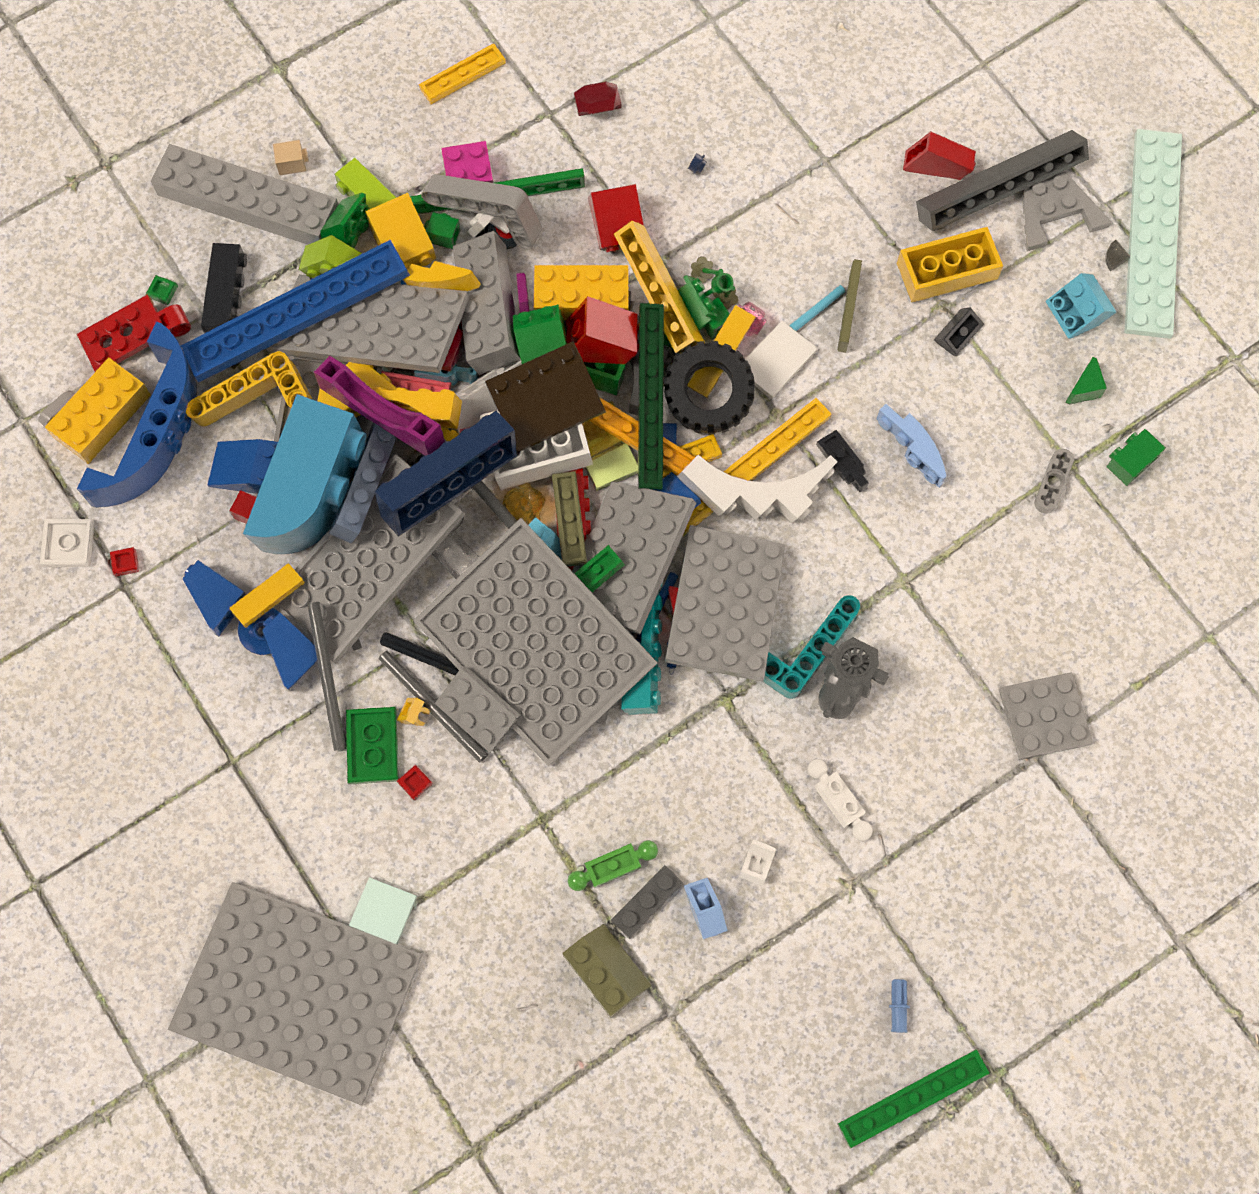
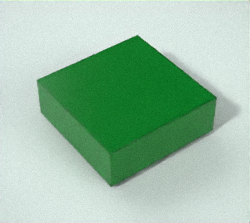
M155 275L146 295L148 294L152 300L169 305L178 285L174 281Z

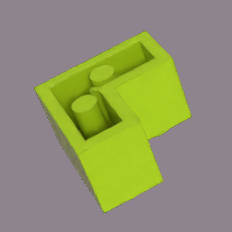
M331 235L305 246L298 270L305 273L309 278H315L362 253Z

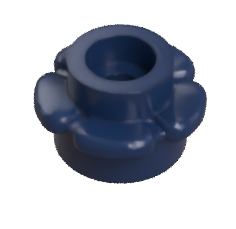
M695 154L687 168L693 172L692 174H695L696 171L698 173L702 172L707 161L703 160L705 155Z

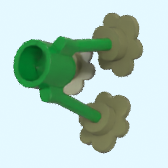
M698 257L697 261L691 264V277L698 278L702 283H705L707 279H712V288L704 292L706 297L711 294L715 297L714 299L719 297L726 309H729L731 305L737 304L738 296L735 294L736 289L733 286L732 276L724 273L723 269H712L713 262L707 261L706 257Z

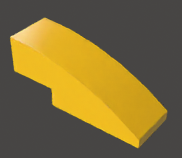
M434 261L430 268L411 264L408 269L410 276L403 279L407 285L460 291H470L479 288L481 285L472 270Z

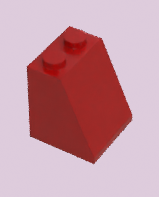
M636 184L591 192L588 196L600 250L606 249V253L618 251L620 245L614 233L631 221L644 225Z
M587 296L566 320L567 343L574 342L583 362L626 364L632 357L636 356L639 349V344L637 343L639 324H637L638 314Z

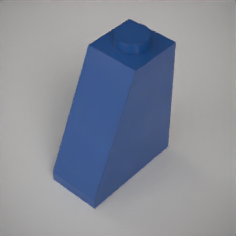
M197 560L194 565L192 564L186 569L183 581L209 628L219 637L235 617L229 608L246 596L243 590Z
M279 613L277 616L272 614L263 623L265 628L262 630L283 686L288 691L317 662L315 645L283 614Z

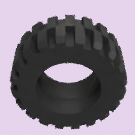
M711 341V343L697 342L696 346L691 347L689 345L684 348L683 353H678L674 357L672 365L669 364L667 368V376L664 378L665 399L675 419L685 428H690L699 434L708 433V435H715V433L721 431L724 433L729 431V428L739 425L740 421L749 413V409L754 401V375L748 361L743 358V355L738 350H733L730 345L726 343L721 345L718 344V341ZM704 367L722 369L729 376L732 383V392L729 400L723 406L714 410H705L697 407L690 400L687 392L690 377L697 370Z

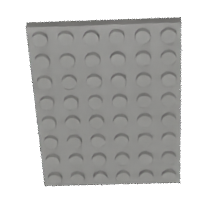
M522 518L508 529L413 620L458 670L466 666L520 714L512 728L547 766H550L658 664Z
M232 882L168 1030L363 1106L423 954Z

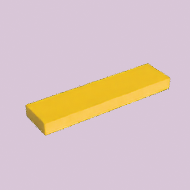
M493 43L420 83L419 88L429 103L433 104L506 64V59Z
M735 305L714 341H718V344L721 345L726 343L736 351L756 317ZM717 367L701 368L693 374L687 387L708 398L724 371Z

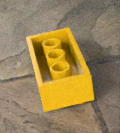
M988 226L902 249L896 263L911 303L997 280L1003 268Z
M534 265V310L559 304L563 320H567L587 296L628 310V265Z
M108 358L51 419L45 428L56 441L89 464L146 402L151 394L143 382Z

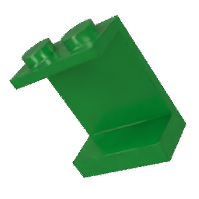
M686 275L683 277L686 284L678 292L698 330H701L718 317L714 311L716 306L703 292L705 289L703 283L698 278ZM664 332V346L672 348Z

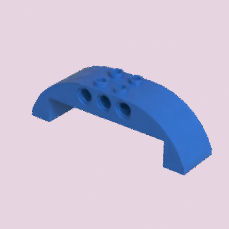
M155 323L147 343L158 362L166 364L115 475L111 476L87 467L77 487V490L93 507H110L123 504L148 491L167 471L175 454L180 452L183 436L191 428V418L186 414L188 402L197 397L196 379L177 339L162 323Z

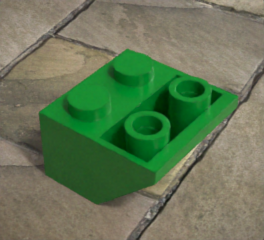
M361 192L342 199L320 230L321 239L332 235L355 248L358 238L367 231L369 226L366 211H368L366 194Z

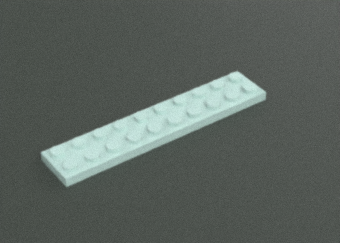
M1137 129L1135 132L1124 331L1126 334L1171 339L1173 336L1182 134Z

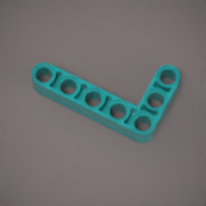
M852 595L843 596L791 666H788L768 651L766 667L773 666L777 669L778 673L776 675H769L765 671L763 682L788 699L799 696L827 658L822 655V651L815 649L814 644H824L827 642L836 646L856 619L860 610L859 600ZM849 605L853 608L854 612L846 613L843 611L842 606ZM836 624L840 631L832 632L828 625ZM803 661L809 662L812 669L804 670L800 667V663ZM789 680L797 683L798 688L791 690L787 688L785 683Z

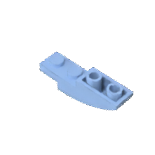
M885 404L879 410L876 418L879 425L884 430H889L899 444L908 447L905 453L907 462L913 468H918L928 482L940 487L946 478V472L935 443L923 426L910 413L903 419Z

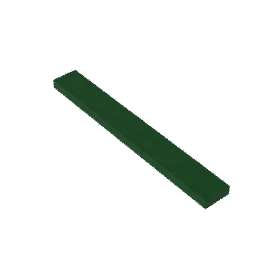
M640 303L638 489L662 491L664 304Z

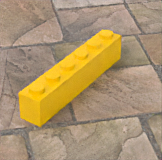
M631 221L614 233L649 303L664 304V332L675 353L681 354L684 352L685 347L689 345L693 347L697 345V342L704 341L645 226Z

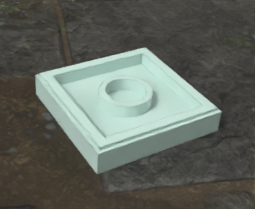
M369 877L349 926L398 944L417 896Z

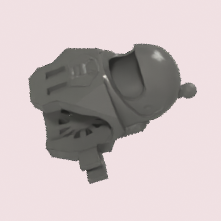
M854 637L840 644L838 649L827 642L824 643L821 649L822 655L832 660L825 670L824 676L826 678L818 696V705L823 711V716L825 718L844 719L851 714L855 705L862 697L868 698L872 687V679L883 686L889 678V673L877 669L879 666L878 649Z

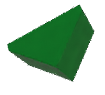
M1092 357L1065 403L1070 405L1102 397L1107 387L1097 358Z

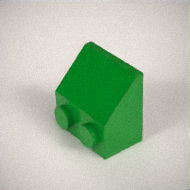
M559 304L513 315L514 333L522 364L568 344L566 326Z

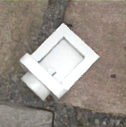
M752 840L739 877L763 886L776 848L766 843Z

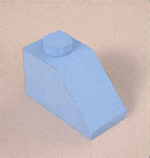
M708 878L684 885V890L702 938L706 939L728 931L722 907Z

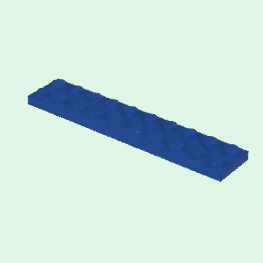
M389 240L181 345L194 377L199 383L410 275L393 243Z

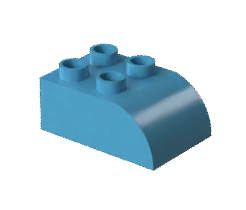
M298 394L296 395L243 532L262 552L271 554L300 552L318 543L330 530L335 515L346 496L354 469H357L366 445V433L362 431L353 413Z

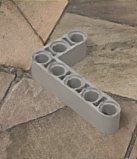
M434 174L421 194L422 198L430 205L503 217L514 241L524 249H532L542 231V226L527 194L515 186Z

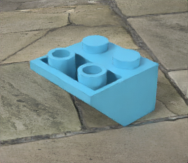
M1079 274L1045 301L1068 339L1099 326L1117 312L1093 274Z

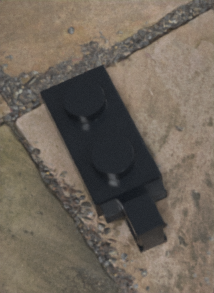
M837 430L817 441L816 445L826 458L831 455L837 461L833 468L843 481L848 485L852 483L859 493L868 488L869 482L863 476L866 474L863 468L864 464Z

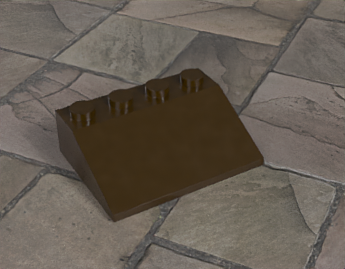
M573 341L485 381L499 414L515 430L517 452L606 413Z

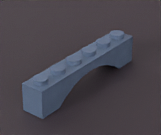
M373 422L355 474L328 533L349 543H352L360 533L375 490L397 438Z

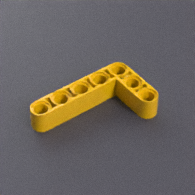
M277 351L189 401L186 414L199 426L206 427L277 386L290 408H292L297 394L312 399L295 364L285 353Z

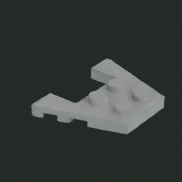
M1066 172L1056 174L1022 190L1023 214H1025V246L1027 251L1047 245L1048 240L1041 224L1079 213L1082 214L1090 233L1108 228L1111 224L1110 219Z

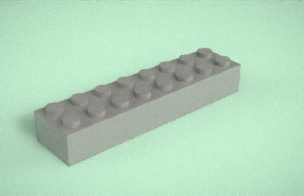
M172 144L168 145L151 179V183L158 196L307 245L321 240L320 230L339 205L335 197Z

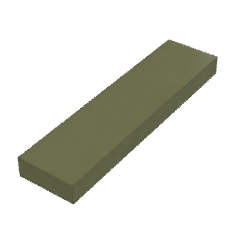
M854 259L852 262L837 348L838 352L846 353L849 344L862 260Z
M576 471L552 474L562 561L567 567L585 565L587 558Z

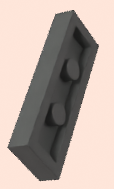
M664 865L611 919V922L630 939L683 885V882Z

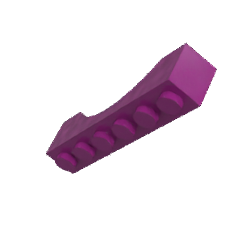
M329 356L314 371L321 390L422 454L430 455L445 442L440 424L422 413L405 410L386 400L367 386L346 365Z

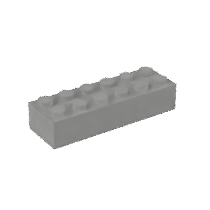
M492 231L453 246L455 266L472 270L481 283L479 288L467 291L469 300L461 318L467 363L481 375L520 361L513 326L515 307L506 245Z

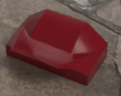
M605 81L584 85L574 92L578 116L622 108L617 84Z

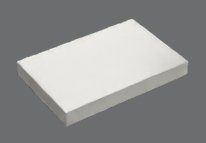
M781 321L745 360L751 366L755 386L769 398L773 399L812 358L818 348L785 322Z

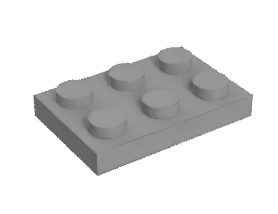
M466 666L458 671L435 702V705L489 753L496 748L520 717V714Z

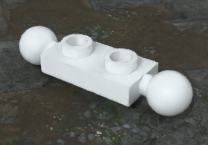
M812 760L808 765V773L812 778L820 780L814 788L843 828L852 824V833L857 840L866 841L870 839L873 833L872 826L868 822L860 820V817L866 812L838 773L835 772L829 776L827 774V764L823 760Z

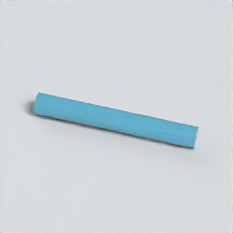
M839 285L789 326L798 331L846 292L844 287Z

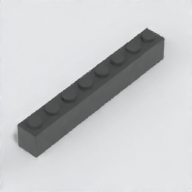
M1070 130L916 201L919 221L931 231L938 230L1089 160L1088 140L1075 131Z

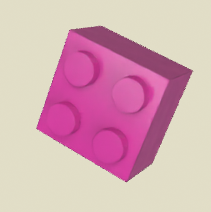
M486 141L441 148L446 176L493 183Z

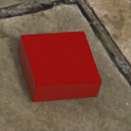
M134 547L110 552L112 571L115 577L139 572L137 553Z
M416 764L397 780V783L414 801L433 784Z

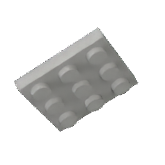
M1072 672L1000 687L999 693L1019 760L1084 747L1093 743Z

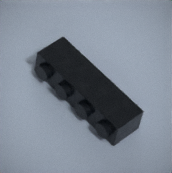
M212 244L201 328L204 333L238 317L237 309H240L242 304V298L239 295L240 288L244 287V274L242 272L243 267L247 266V254L243 252L240 244Z

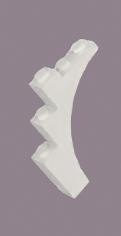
M697 455L677 477L718 516L724 512L729 514L739 504L756 520L761 515L765 518L775 507L792 523L796 519L802 521L810 513L811 510L808 507L813 503L810 497L819 489L817 483L821 479L826 481L834 473L835 470L832 467L837 461L830 455L816 468L801 476L785 481L765 483L747 481L730 476L713 467L701 456Z

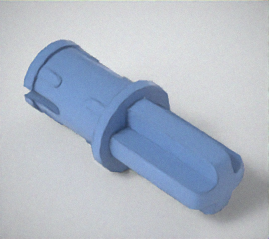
M894 979L891 982V1005H889V1008H891V1032L908 1033L907 1009H910V1006L907 1005V981L903 979Z

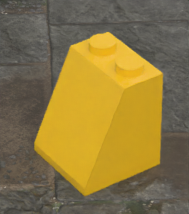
M408 193L366 211L371 233L377 245L379 246L391 240L407 271L411 264L427 266L433 260H436L434 247Z

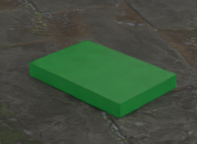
M396 706L346 710L347 783L351 785L396 782L399 779Z

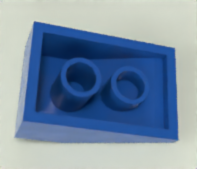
M262 439L218 442L207 486L258 494L278 442Z

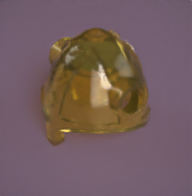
M529 482L509 490L505 494L502 503L517 521L522 518L527 524H530L535 517L541 520L540 514L546 500L545 496L537 489L532 488Z

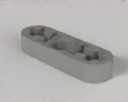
M1067 449L1056 450L1049 461L1034 501L1036 509L1041 513H1051L1059 502L1074 462L1073 454ZM1064 457L1065 463L1061 467V470L1056 469L1060 462L1059 458ZM1048 477H1058L1060 485L1052 486L1048 482ZM1050 492L1052 494L1049 499L1048 506H1045L1044 498L1046 497L1047 493Z

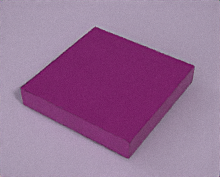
M516 273L520 313L529 312L526 274Z

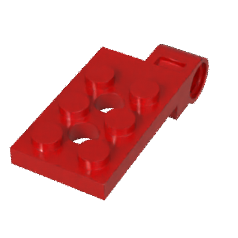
M147 294L77 333V336L96 372L108 358L118 364L149 347L147 340L156 322L162 323L170 330L174 337H180L188 333L191 329V324L181 305H170L158 312L151 297ZM133 327V331L129 336H123L126 328ZM112 338V344L107 348H103L104 341Z

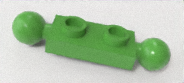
M646 840L634 851L630 843L584 863L587 869L586 872L573 871L568 876V886L574 891H581L585 889L589 881H592L594 888L640 869V859L646 861L653 860L658 854V847L653 841Z

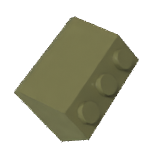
M604 924L583 936L562 953L563 957L610 1018L614 1017L652 986Z

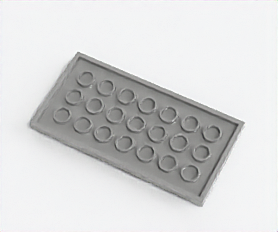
M299 274L293 289L313 278ZM392 284L268 347L267 350L269 353L281 351L289 356L324 360L331 356L341 362L440 373L469 300V295L467 291Z
M395 454L386 464L377 489L381 484L394 479L402 470L410 468V466ZM374 494L360 533L352 543L346 542L328 534V531L295 569L305 583L275 605L274 608L283 614L314 644L307 604L320 602L330 660L337 664L466 514L450 501L398 537L382 519L376 494Z

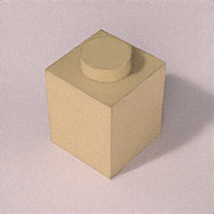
M300 140L273 144L275 164L279 175L306 171L305 162H309L307 149L302 148Z

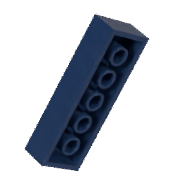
M494 411L490 415L482 417L472 427L461 431L451 441L444 442L439 449L430 455L423 456L412 467L402 470L394 479L381 484L375 490L382 519L398 537L516 458L515 430L497 411Z

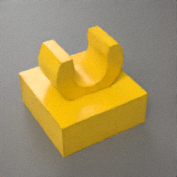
M407 698L397 721L405 725L424 726L425 723L418 719V715L420 712L429 714L430 711L428 708L422 707L424 701L418 698Z

